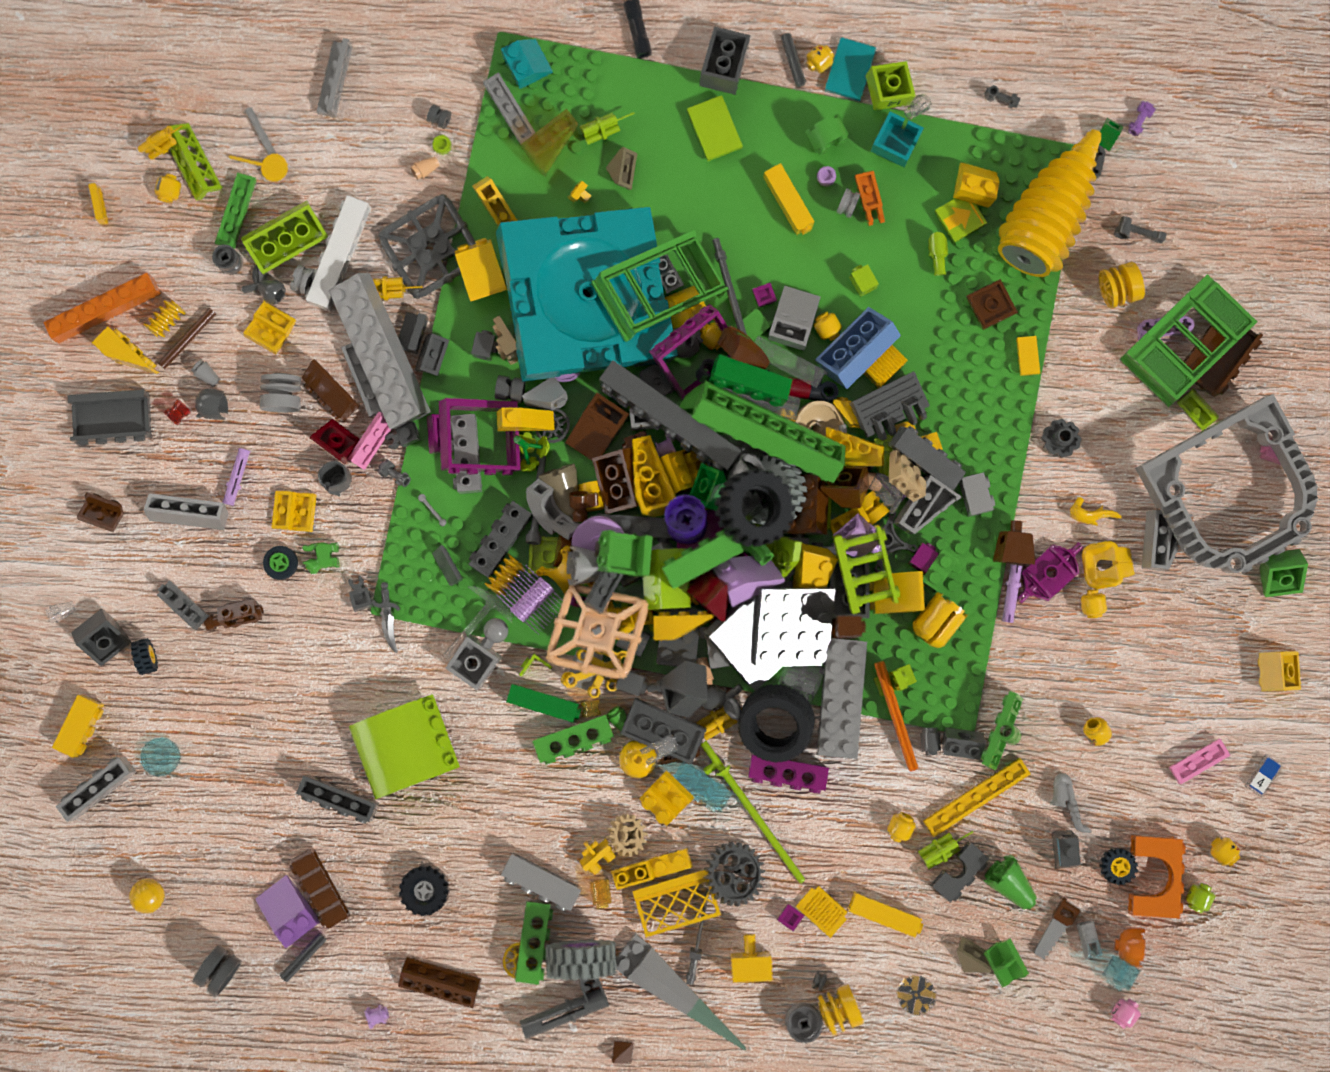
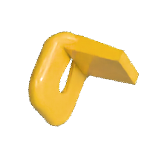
M1103 541L1089 544L1082 551L1085 581L1093 589L1115 587L1122 583L1123 578L1135 575L1130 548L1118 547L1113 541ZM1100 560L1112 561L1113 566L1100 571L1097 564Z

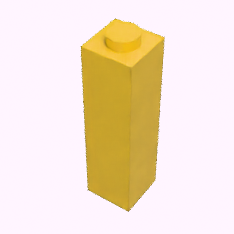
M780 163L765 171L763 178L795 234L802 233L804 235L810 232L815 221L782 164Z
M857 892L853 893L847 909L850 913L916 938L917 934L921 933L923 928L922 919L919 916Z

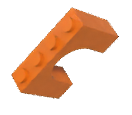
M1131 835V855L1160 859L1168 870V881L1164 889L1157 894H1129L1128 914L1132 916L1180 919V914L1183 913L1181 894L1184 893L1182 874L1185 872L1182 856L1186 850L1183 839Z

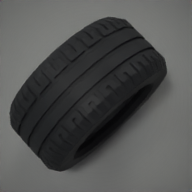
M770 684L762 686L757 691H753L745 701L738 721V732L744 746L754 756L770 762H786L796 758V756L798 757L808 746L814 729L815 718L812 706L809 704L810 702L796 689H792L790 686L787 687V685L783 686L782 684ZM767 708L783 709L793 716L797 724V730L791 736L783 739L772 738L760 730L756 722V715Z

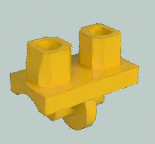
M606 838L600 843L595 840L591 845L587 841L583 843L586 849L581 852L584 857L579 862L585 871L588 870L596 875L602 869L598 863L602 857L607 862H611L616 857L612 852V846H608L609 841Z

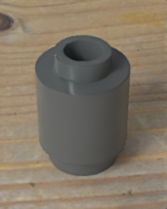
M922 728V733H920L921 751L926 752V755H937V751H941L938 728Z

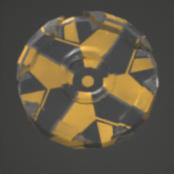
M912 975L905 978L899 984L897 1000L906 1013L913 1016H921L934 1007L936 990L927 978L920 975Z

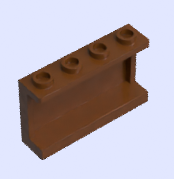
M1210 325L1199 341L1213 352L1225 338ZM1250 329L1195 384L1212 397L1219 394L1223 395L1229 387L1227 383L1230 379L1234 380L1240 373L1239 367L1242 364L1245 365L1251 358L1250 352L1253 349L1256 350L1261 345L1262 341L1260 339L1264 334L1261 332L1256 334ZM1194 346L1183 362L1193 371L1207 357Z

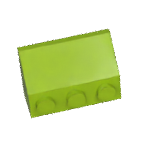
M686 548L651 550L649 576H643L644 600L649 604L648 610L690 608V594L686 592L689 589V581L673 589L661 568L664 566L663 562L671 557L675 559L682 555L681 552L686 550Z

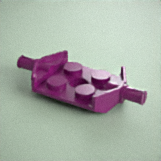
M1079 542L1071 549H1065L1054 544L1051 545L1035 560V565H1029L1021 572L1024 591L1017 597V601L1020 600L1019 603L1022 604L1028 597L1049 601L1079 574V567L1075 557L1083 549V546ZM1049 567H1053L1056 570L1054 578H1050L1046 574V570Z

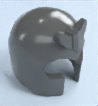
M700 329L676 348L678 356L675 358H691L698 353L703 339L700 337Z
M204 389L199 392L195 401V408L198 412L196 417L226 420L220 415V413H228V401L224 391Z
M330 461L320 468L318 480L328 493L340 497V493L350 487L352 475L349 469L341 462Z

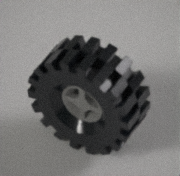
M432 865L415 867L403 877L402 883L399 886V897L402 898L401 903L406 906L405 909L407 911H412L414 915H432L439 911L448 900L450 883L446 879L445 873H442L439 868H434Z

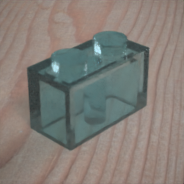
M1113 955L1102 976L1106 977V983L1120 991L1123 988L1130 991L1141 970Z

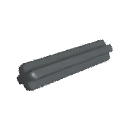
M786 33L781 37L796 87H802L806 84V80L791 33Z
M321 933L317 934L280 974V977L285 982H288L325 943V936Z

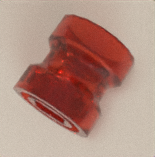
M177 399L171 408H167L164 413L174 424L178 425L184 416L187 417L191 414V411L182 401Z

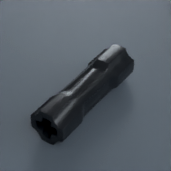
M627 0L624 2V9L629 22L636 57L638 59L649 57L652 55V50L646 34L639 0Z

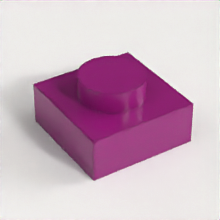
M771 283L752 289L758 308L777 302Z
M787 904L777 920L791 931H794L803 919L804 914L790 904Z

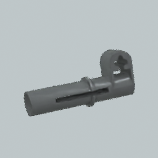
M600 978L593 981V987L600 986V989L586 994V991L590 990V985L585 984L587 980L580 979L582 996L572 1000L566 999L565 1003L520 1020L525 1038L529 1039L571 1021L575 1023L581 1017L608 1007L609 1002ZM582 1005L584 1006V1007H581V1008H579V1009L570 1011V1010L575 1009V1008H577V1007H580V1006H582ZM567 1011H570L569 1013H566V1014H564V1015H561V1016H559V1017H556V1018H554V1019H551V1020H549V1021H546V1022L542 1023V1021H545V1020H547V1019H550V1018H552V1017H555V1016H557V1015H560V1014H562V1013H565V1012H567Z

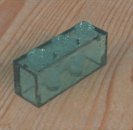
M682 761L673 776L695 797L694 801L698 803L700 800L707 804L705 807L713 813L716 811L721 813L733 793L684 761Z

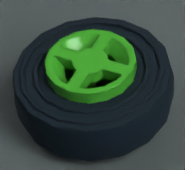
M286 546L273 547L264 556V570L273 579H288L297 570V555Z

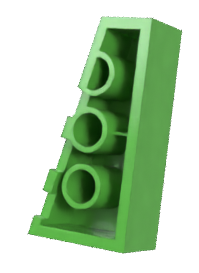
M723 529L717 532L716 536L712 539L706 538L699 542V546L692 549L690 547L682 551L680 557L676 559L671 557L663 562L664 566L661 568L671 587L675 589L743 552L741 545L732 541L733 536L727 537L723 533L725 531Z

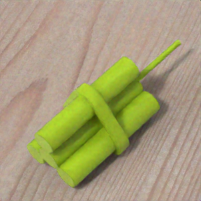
M612 112L600 118L595 117V120L581 125L580 129L587 145L601 139L606 140L608 136L619 132L620 128L617 122L635 113L633 112L617 119Z
M973 831L958 840L953 839L952 835L948 833L938 840H932L931 844L919 850L918 853L928 870L943 861L947 862L948 858L960 852L957 842L972 834Z

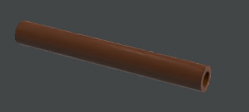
M208 308L164 355L158 364L163 369H166L213 319L216 313L211 308Z

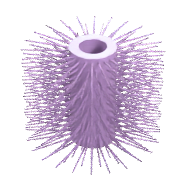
M541 577L532 586H529L530 589L521 598L517 597L518 601L510 596L516 602L515 604L504 596L513 605L512 607L499 597L510 608V611L528 626L530 625L526 622L527 619L535 625L529 619L530 616L540 624L532 614H535L538 607L541 608V604L546 607L543 602L555 591ZM535 614L543 623H545L537 614Z

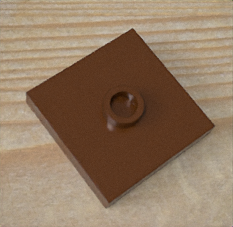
M1001 279L966 296L982 330L1018 313Z

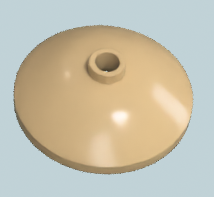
M812 401L804 405L797 413L796 421H794L808 429H811L812 426L813 431L823 436H826V427L839 430L838 425H844L843 418L837 408L826 401Z

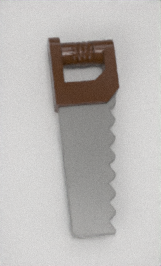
M1063 897L1052 915L1051 922L1034 950L1037 956L1045 960V956L1049 955V951H1052V946L1056 945L1055 942L1059 941L1062 933L1066 932V928H1069L1070 925H1073L1080 913V909L1068 903L1066 898ZM1062 908L1072 913L1071 917L1061 915Z

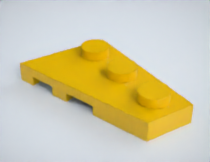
M826 427V437L846 446L844 466H884V446Z

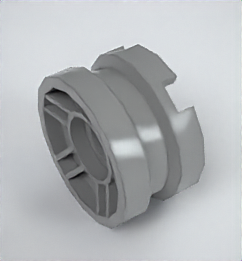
M846 188L836 213L840 215L843 213L847 218H851L860 193H853L850 189Z
M298 265L292 277L294 279L291 281L290 289L294 291L299 290L305 295L307 288L312 285V275L315 270L311 268L306 269L305 266Z

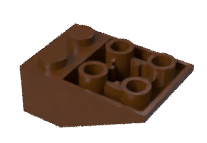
M596 393L565 443L592 461V458L604 455L629 419V414L599 393Z

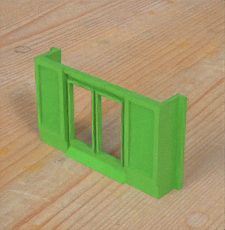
M1207 274L1119 360L1169 407L1258 321ZM1192 307L1225 338L1213 352L1204 346L1179 321ZM1172 326H1175L1207 357L1193 371L1160 339Z

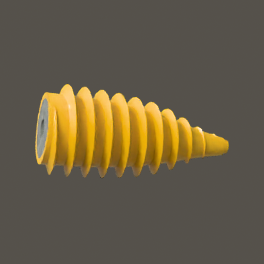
M1092 129L1088 131L1079 143L1073 145L1071 151H1065L1060 155V158L1050 161L1048 167L1039 172L1038 178L1030 182L1029 189L1023 191L1021 200L1014 204L1013 211L1007 215L1006 222L1000 226L999 237L1001 240L998 252L1015 269L1031 276L1046 277L1050 272H1057L1063 268L1061 260L1069 257L1068 248L1075 245L1074 236L1081 232L1079 223L1086 220L1084 210H1088L1091 207L1088 197L1094 195L1095 192L1090 182L1096 180V175L1092 169L1097 166L1095 157L1101 141V133L1098 130Z

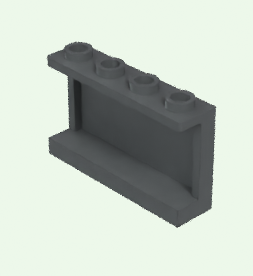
M146 390L68 395V403L72 404L73 436L70 437V441L76 443L77 446H86L88 442L107 444V441L115 440V443L127 442L126 439H134L136 442L146 441L145 438H152L150 393Z

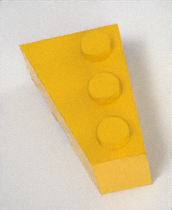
M802 543L799 562L795 566V575H793V588L827 587L838 559L830 549Z

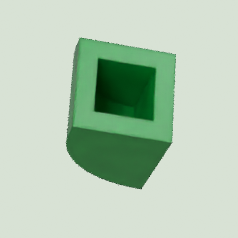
M1107 118L1099 130L1101 133L1099 145L1110 152L1124 126Z

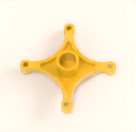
M569 546L561 549L563 558L558 567L545 568L541 566L536 571L538 576L545 575L553 579L563 591L564 596L570 586L568 579H571V574H567L568 553L571 551ZM590 582V583H585V584H588L589 586L593 587V585L595 584V582Z

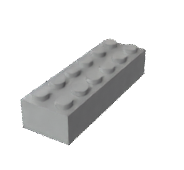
M830 639V644L827 648L826 665H824L816 755L858 759L867 642Z

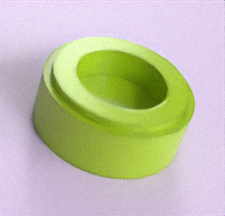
M438 135L432 141V147L437 154L445 155L450 152L452 145L447 136Z

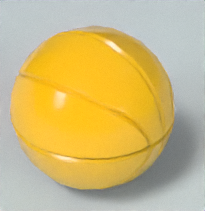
M141 879L137 881L129 893L131 906L136 911L144 914L157 911L165 898L162 885L154 879Z

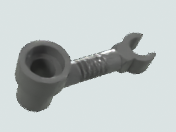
M1127 216L1121 217L1119 226L1116 227L1114 236L1119 239H1128L1130 233L1133 232L1151 238V240L1159 244H1163L1167 236L1165 232L1151 231L1131 224L1132 219Z

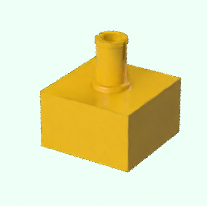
M744 934L745 952L730 953L733 983L773 981L770 952H756V934Z

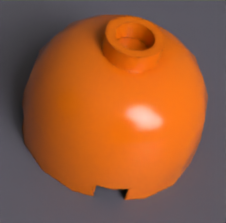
M1130 927L1120 934L1119 939H1115L1114 950L1118 951L1119 958L1128 966L1143 968L1140 961L1144 962L1145 939H1143L1141 933H1145V928Z

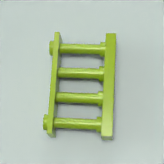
M879 525L874 526L875 533L847 540L842 538L840 534L832 536L852 614L859 613V607H862V604L890 597L893 603H899L900 591L898 586L894 585L884 540H887L884 528L881 529ZM878 541L880 552L852 559L850 557L847 558L845 550H848V547ZM882 559L885 571L856 578L851 576L850 569L853 566ZM887 578L889 590L861 597L860 595L856 596L855 588L858 587L857 585Z

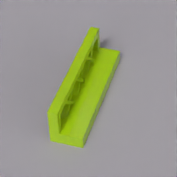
M190 124L172 125L173 130L181 125L182 127L172 133V138L177 143L169 150L195 200H202L208 192L221 190L222 186ZM186 130L189 137L182 136L179 131ZM188 145L195 148L197 154L190 152ZM197 161L204 165L205 171L198 168ZM205 177L211 180L214 185L207 186L204 180Z

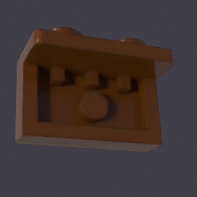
M86 492L84 495L86 501L77 514V519L114 532L124 515L122 505L116 500H107L96 493Z

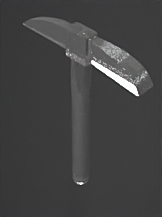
M468 586L469 589L483 598L486 604L444 653L446 659H450L465 638L473 632L491 609L495 608L508 621L513 622L511 612L495 595L482 588Z

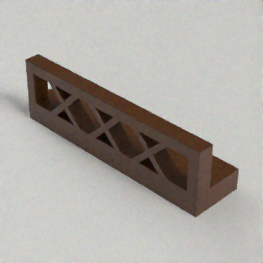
M406 957L400 973L398 987L473 1008L481 984V978ZM404 978L412 980L414 983L406 982ZM424 985H430L432 988H427ZM443 990L450 991L451 994L445 993ZM462 996L471 997V1000L465 999Z

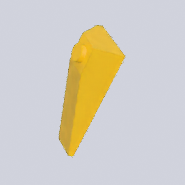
M651 436L635 438L632 440L635 497L642 514L651 517L662 516L665 514L666 506L675 498V494Z

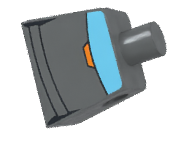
M1072 830L1053 831L1052 843L1055 869L1080 866L1078 836Z

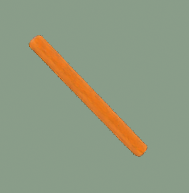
M880 661L875 663V669L909 771H915L918 769V764L885 662Z

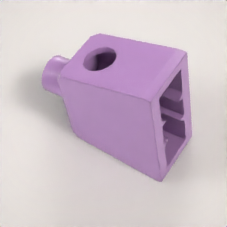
M857 514L833 536L840 534L842 538L847 540L875 533V528ZM876 540L848 547V550L845 551L846 554L860 557L867 555L869 552H880Z

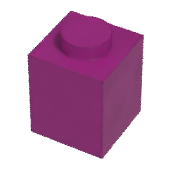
M922 543L908 564L925 574L939 553L936 552V548L930 543Z

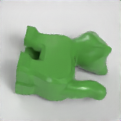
M321 542L308 546L303 545L302 549L304 551L310 552L315 550L317 559H309L303 562L306 570L311 575H316L320 569L340 567L339 558L331 556L333 552H339L338 543L328 544Z

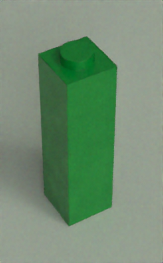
M511 684L506 703L574 723L575 719H579L582 710L578 708V703L515 684Z

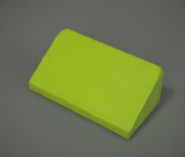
M1194 388L1177 402L1202 431L1219 417Z

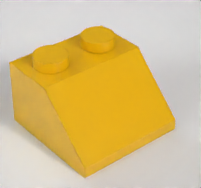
M961 162L953 198L989 208L997 199L1000 183L997 172Z
M1298 651L1259 653L1257 663L1260 668L1259 685L1261 692L1301 690Z

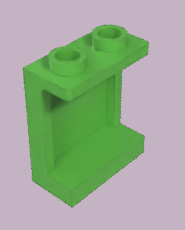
M614 530L601 531L599 537L600 552L597 558L598 571L637 577L649 576L653 536H635L617 533Z

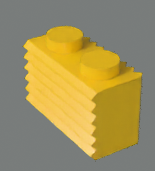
M891 345L863 374L877 388H880L908 360Z

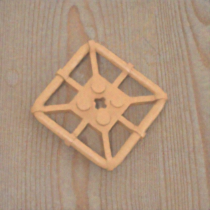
M570 585L565 593L558 618L554 620L555 627L547 649L546 659L555 665L580 670L584 674L593 673L610 678H626L631 669L637 646L641 643L642 638L640 636L649 604L641 598L614 592L609 602L616 600L634 605L619 614L607 612L608 602L603 613L598 614L593 609L587 608L578 594L584 593L589 595L592 587ZM573 595L582 609L579 622L565 620ZM640 611L633 635L618 631L622 620ZM600 626L602 632L595 635L592 630ZM562 628L576 629L573 640L556 649ZM616 638L630 641L623 667H621L612 651ZM575 647L588 649L583 663L559 658V656ZM594 651L607 653L617 670L590 665Z

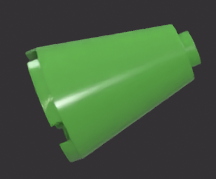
M1006 855L1003 857L1005 860L1001 863L997 860L985 873L986 880L984 882L1021 909H1031L1034 907L1037 896L1017 859L1013 855Z

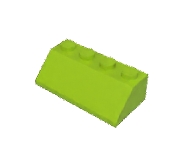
M306 200L244 235L241 239L259 270L264 274L326 239L328 235Z

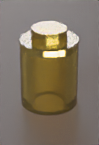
M609 879L590 881L593 906H597V909L608 908V904L612 903Z

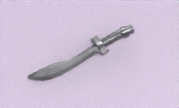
M709 889L706 890L705 897L707 896ZM707 900L702 908V912L706 913L708 903ZM700 921L695 948H690L689 958L691 960L689 971L686 975V984L694 985L698 960L701 961L702 949H699L704 921Z

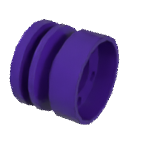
M681 495L672 499L666 506L664 516L668 534L674 541L689 545L703 538L707 531L708 523L705 507L699 499L691 495Z

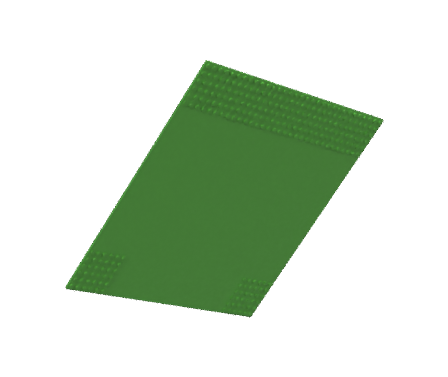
M498 32L488 78L499 72L537 134V138L521 146L485 88L458 213L463 221L467 222L468 230L475 241L482 238L491 239L505 284V273L501 265L496 236L498 226L472 188L473 185L487 176L492 179L517 221L549 217L561 219L589 216L597 212L650 207L657 246L695 230L697 239L724 283L719 263L716 262L714 256L715 249L712 242L714 238H719L722 249L727 256L726 263L742 316L749 310L753 312L757 308L772 325L784 286L820 296L804 351L768 340L770 330L755 342L767 355L770 363L766 369L770 370V372L782 376L814 381L815 369L820 368L815 359L834 341H830L829 338L822 340L814 328L815 318L826 311L834 313L841 323L842 329L838 332L840 335L868 307L894 323L901 336L892 345L908 361L884 385L910 372H915L930 405L925 408L927 418L924 420L918 417L912 406L918 421L915 424V428L919 432L918 436L922 437L937 432L943 451L948 454L947 458L951 461L955 460L962 465L961 469L966 472L963 477L984 472L985 477L987 476L990 482L988 490L990 495L994 497L995 506H993L994 510L991 512L968 517L958 483L953 491L960 495L961 498L933 518L931 522L917 533L908 534L893 524L896 535L903 542L910 545L914 544L917 548L922 543H930L936 548L937 553L944 549L959 559L937 592L943 594L942 597L945 600L948 599L957 604L968 616L944 647H932L915 634L912 625L921 612L873 614V610H870V618L862 619L866 623V630L862 633V636L856 639L844 640L867 642L861 715L892 721L885 696L880 697L873 678L878 677L875 663L884 661L888 672L910 664L917 682L908 685V688L894 691L904 723L924 728H938L939 731H944L945 727L975 731L1006 563L993 562L1000 531H1010L1011 520L1015 519L1061 272L1060 270L1050 272L1046 277H1035L1009 265L998 252L1001 240L999 228L1006 222L1007 215L1013 211L1014 204L1021 200L1023 191L1029 189L1030 182L1038 178L1039 172L1047 168L1050 161L1060 158V155L1065 151H1071L1073 144L891 108L874 111L871 104L740 79L736 95L699 86L701 71L541 39L536 40L553 73L519 89L502 56L501 48L517 40L536 38ZM722 95L743 148L707 161L688 115L687 108ZM890 111L905 118L902 129H905L908 120L924 127L905 168L871 152L873 143ZM612 112L617 119L630 113H635L617 122L620 128L619 132L608 136L606 140L601 139L587 145L580 129L581 125L595 120V117L600 118ZM836 114H839L849 133L848 139L837 147L835 144L832 145L828 152L819 156L818 152L815 153L805 131L808 128L811 131L815 129L814 125L829 116L833 115L835 117ZM621 147L637 153L632 190L615 184L606 169ZM780 163L815 221L812 230L804 235L802 233L795 234L763 178L765 171ZM960 163L997 172L1000 181L997 199L989 208L977 205L987 224L953 243L934 211L955 199L953 196ZM824 166L832 167L836 172L835 182L827 187L820 185L817 181L818 171ZM873 170L883 204L882 210L885 222H879L876 209L871 211L874 222L873 225L869 226L860 197L851 218H847L843 213L841 215L836 213L846 188L850 189L853 193L858 192L854 176ZM580 181L588 185L585 190L591 195V198L586 203L579 199L576 202L568 199V196ZM935 232H941L947 238L946 275L934 276L933 259L929 257L928 241ZM462 233L453 237L451 245L456 250H458V246L468 244ZM687 245L681 247L680 249L704 290L712 289ZM674 251L667 255L684 285L668 294L663 288L664 297L694 286ZM452 256L447 260L446 269L449 273L459 267L456 256ZM868 264L879 285L877 289L860 297L849 277L852 269L859 265L864 267ZM459 275L453 279L452 283L449 284L448 282L441 288L432 333L448 339L449 343L438 376L426 372L422 374L420 388L431 412L413 421L416 423L421 440L406 447L401 474L406 472L411 481L408 486L403 487L401 485L397 488L373 600L382 603L381 583L386 582L388 583L387 589H389L390 601L397 603L400 607L399 611L391 607L394 619L485 637V624L490 619L499 618L505 621L508 626V635L503 640L504 642L547 650L555 627L554 620L558 618L564 593L550 577L545 575L538 577L536 575H528L527 567L530 544L526 543V535L531 531L532 518L504 557L510 560L508 554L524 566L525 572L518 570L521 578L515 577V584L508 583L511 591L505 588L504 590L508 593L506 597L515 604L516 602L510 596L518 601L517 597L521 598L530 589L529 586H532L540 577L546 581L555 591L543 602L546 607L541 604V608L538 607L535 611V614L545 623L534 613L532 616L540 624L531 616L529 619L535 625L528 619L526 622L530 626L525 622L523 623L499 597L510 607L513 605L503 595L497 596L494 591L484 584H491L489 578L469 565L471 554L474 551L478 552L482 546L480 545L482 538L485 535L489 536L493 530L491 529L492 524L496 519L500 520L503 515L502 510L507 503L511 504L514 501L532 513L527 502L526 489L536 481L538 466L530 472H523L520 469L513 472L511 476H503L502 472H496L495 475H484V472H481L482 492L459 494L453 486V478H456V474H448V471H441V454L429 453L427 416L439 414V401L444 398L496 400L495 387L498 375L509 376L511 380L515 377L521 378L519 361L510 365L507 359L502 360L498 351L493 353L492 361L474 358L471 355L476 331H490L498 339L492 326L495 325L493 319L499 315L516 341L508 290L470 302L462 275ZM1001 279L1018 313L982 330L966 296ZM771 283L777 302L758 308L752 289ZM727 291L725 296L718 298L716 295L704 301L706 306L710 304L719 311L728 327L735 322ZM1036 336L1040 374L1020 376L1016 338ZM701 343L700 349L695 356L691 358H674L670 363L665 364L684 390L697 380L695 372L704 360H716L719 354L723 356L729 354L722 347L718 350H709ZM651 365L627 366L623 368L640 379V372ZM606 369L581 372L572 381L559 382L567 393L568 401L558 409L567 415L570 429L568 435L562 441L549 443L550 449L546 455L545 472L562 468L565 465L575 464L578 485L597 481L593 461L565 443L596 393H599L629 414V419L604 454L623 449L624 438L642 431H646L647 436H651L655 447L656 442L657 444L667 440L664 435L665 432L660 428L658 430L631 429L630 407H623L601 391L599 378ZM822 371V383L826 381L835 383L839 390L837 397L848 398V401H854L878 389L864 374L846 389ZM548 378L526 381L525 393ZM723 388L772 412L781 408L792 411L795 417L804 405L812 402L811 400L788 397V400L782 407H775L770 405L769 402L754 400L751 396L736 394L730 389ZM675 390L673 393L665 396L680 407L682 400ZM523 402L522 404L518 403V408L538 409L526 407ZM450 410V421H452L453 415H476L480 464L507 465L506 432L497 431L496 412ZM554 411V413H555V415H556L555 418H557V417H559V416H563V415L560 414L559 412ZM907 417L894 425L908 421ZM566 419L559 420V423H562ZM881 422L882 425H883V428H884V430H885V433H886V435L888 436L889 434H888V432H887V430H886V428H885L883 422ZM565 423L563 426H560V428L563 429L564 433L566 431L567 423ZM846 425L847 434L870 442L878 438L876 432L874 435L866 437L864 430H861V428H853ZM558 430L556 433L562 436L561 431ZM519 431V435H523L525 432L531 433L532 438L536 439V444L541 440L535 431ZM538 431L539 434L542 436L543 431ZM716 432L719 435L726 434L724 432ZM553 433L552 437L549 440L558 439V437H556ZM677 440L671 441L676 452L684 450L680 447V442ZM535 448L534 452L528 453L529 458L536 457L538 461L539 455L536 453L537 448ZM452 451V459H455L454 451ZM520 452V462H522V459H524L525 457L524 454ZM874 466L870 471H868L872 473H878L876 466ZM800 470L802 472L800 475L807 474L804 471ZM920 470V472H921V475H920V476H921V477L926 476V474H924V473ZM887 477L883 479L880 491L875 490V493L879 496L880 503H884L889 510L896 512L895 521L909 498L904 497L902 501L897 500L895 492L891 491L892 484ZM868 489L866 495L869 494L872 490ZM690 490V491H687V492H684V493H681V494H678V495H675V497L681 496V495H684V494H685V495H690L691 490ZM420 494H424L426 500L438 515L446 520L445 526H440L439 520L423 502L419 501L418 496ZM832 500L831 520L850 511L851 508L841 507ZM639 506L610 513V515L651 517L642 514ZM605 509L588 512V519L597 516V514H606ZM888 513L872 526L879 525L883 528L887 523ZM662 515V516L652 517V518H665V516ZM539 524L538 531L542 537L559 536L557 532L551 535ZM827 529V535H804V538H809V545H812L813 542L823 543V546H831V543H834L831 529ZM783 533L784 537H793V535ZM652 539V547L659 543L657 542L658 539ZM669 540L673 548L677 549V542ZM441 545L446 547L463 578L462 581L453 586L449 585L433 556V552ZM898 550L889 554L888 560L891 573L918 571L908 564L914 553H910L907 550ZM744 551L747 556H752L750 552ZM847 554V558H856L852 555ZM502 560V562L500 563V565L505 566V563H504V561ZM877 560L869 562V574L876 573L874 568L877 565ZM793 575L787 580V582L793 581ZM643 579L625 587L619 582L614 592L644 600ZM923 586L925 607L935 593ZM578 593L580 596L586 598L588 596V594ZM612 601L615 608H621L622 603ZM691 603L690 608H686L706 611L701 605H694V603ZM570 605L565 620L579 622L582 609ZM371 607V613L381 616V608ZM709 622L700 626V628H708L710 626ZM644 625L642 631L651 636L641 657L634 656L631 668L667 675L676 667L656 664L659 641L654 640V632L649 630L648 625ZM563 627L556 649L572 641L576 629ZM699 637L696 659L708 658L706 638L702 639ZM618 639L615 640L612 651L616 653L619 651H628V649L624 650L617 647L616 644ZM575 647L564 654L574 656L576 650H580L581 647ZM604 655L602 661L608 662L611 658ZM625 657L621 659L622 664H624ZM731 664L729 667L711 669L714 678L712 683L714 685L734 688L740 684L744 691H755L748 686ZM824 665L782 666L762 686L770 684L790 686L792 689L794 688L796 691H799L800 694H803L810 702L809 704L821 706Z

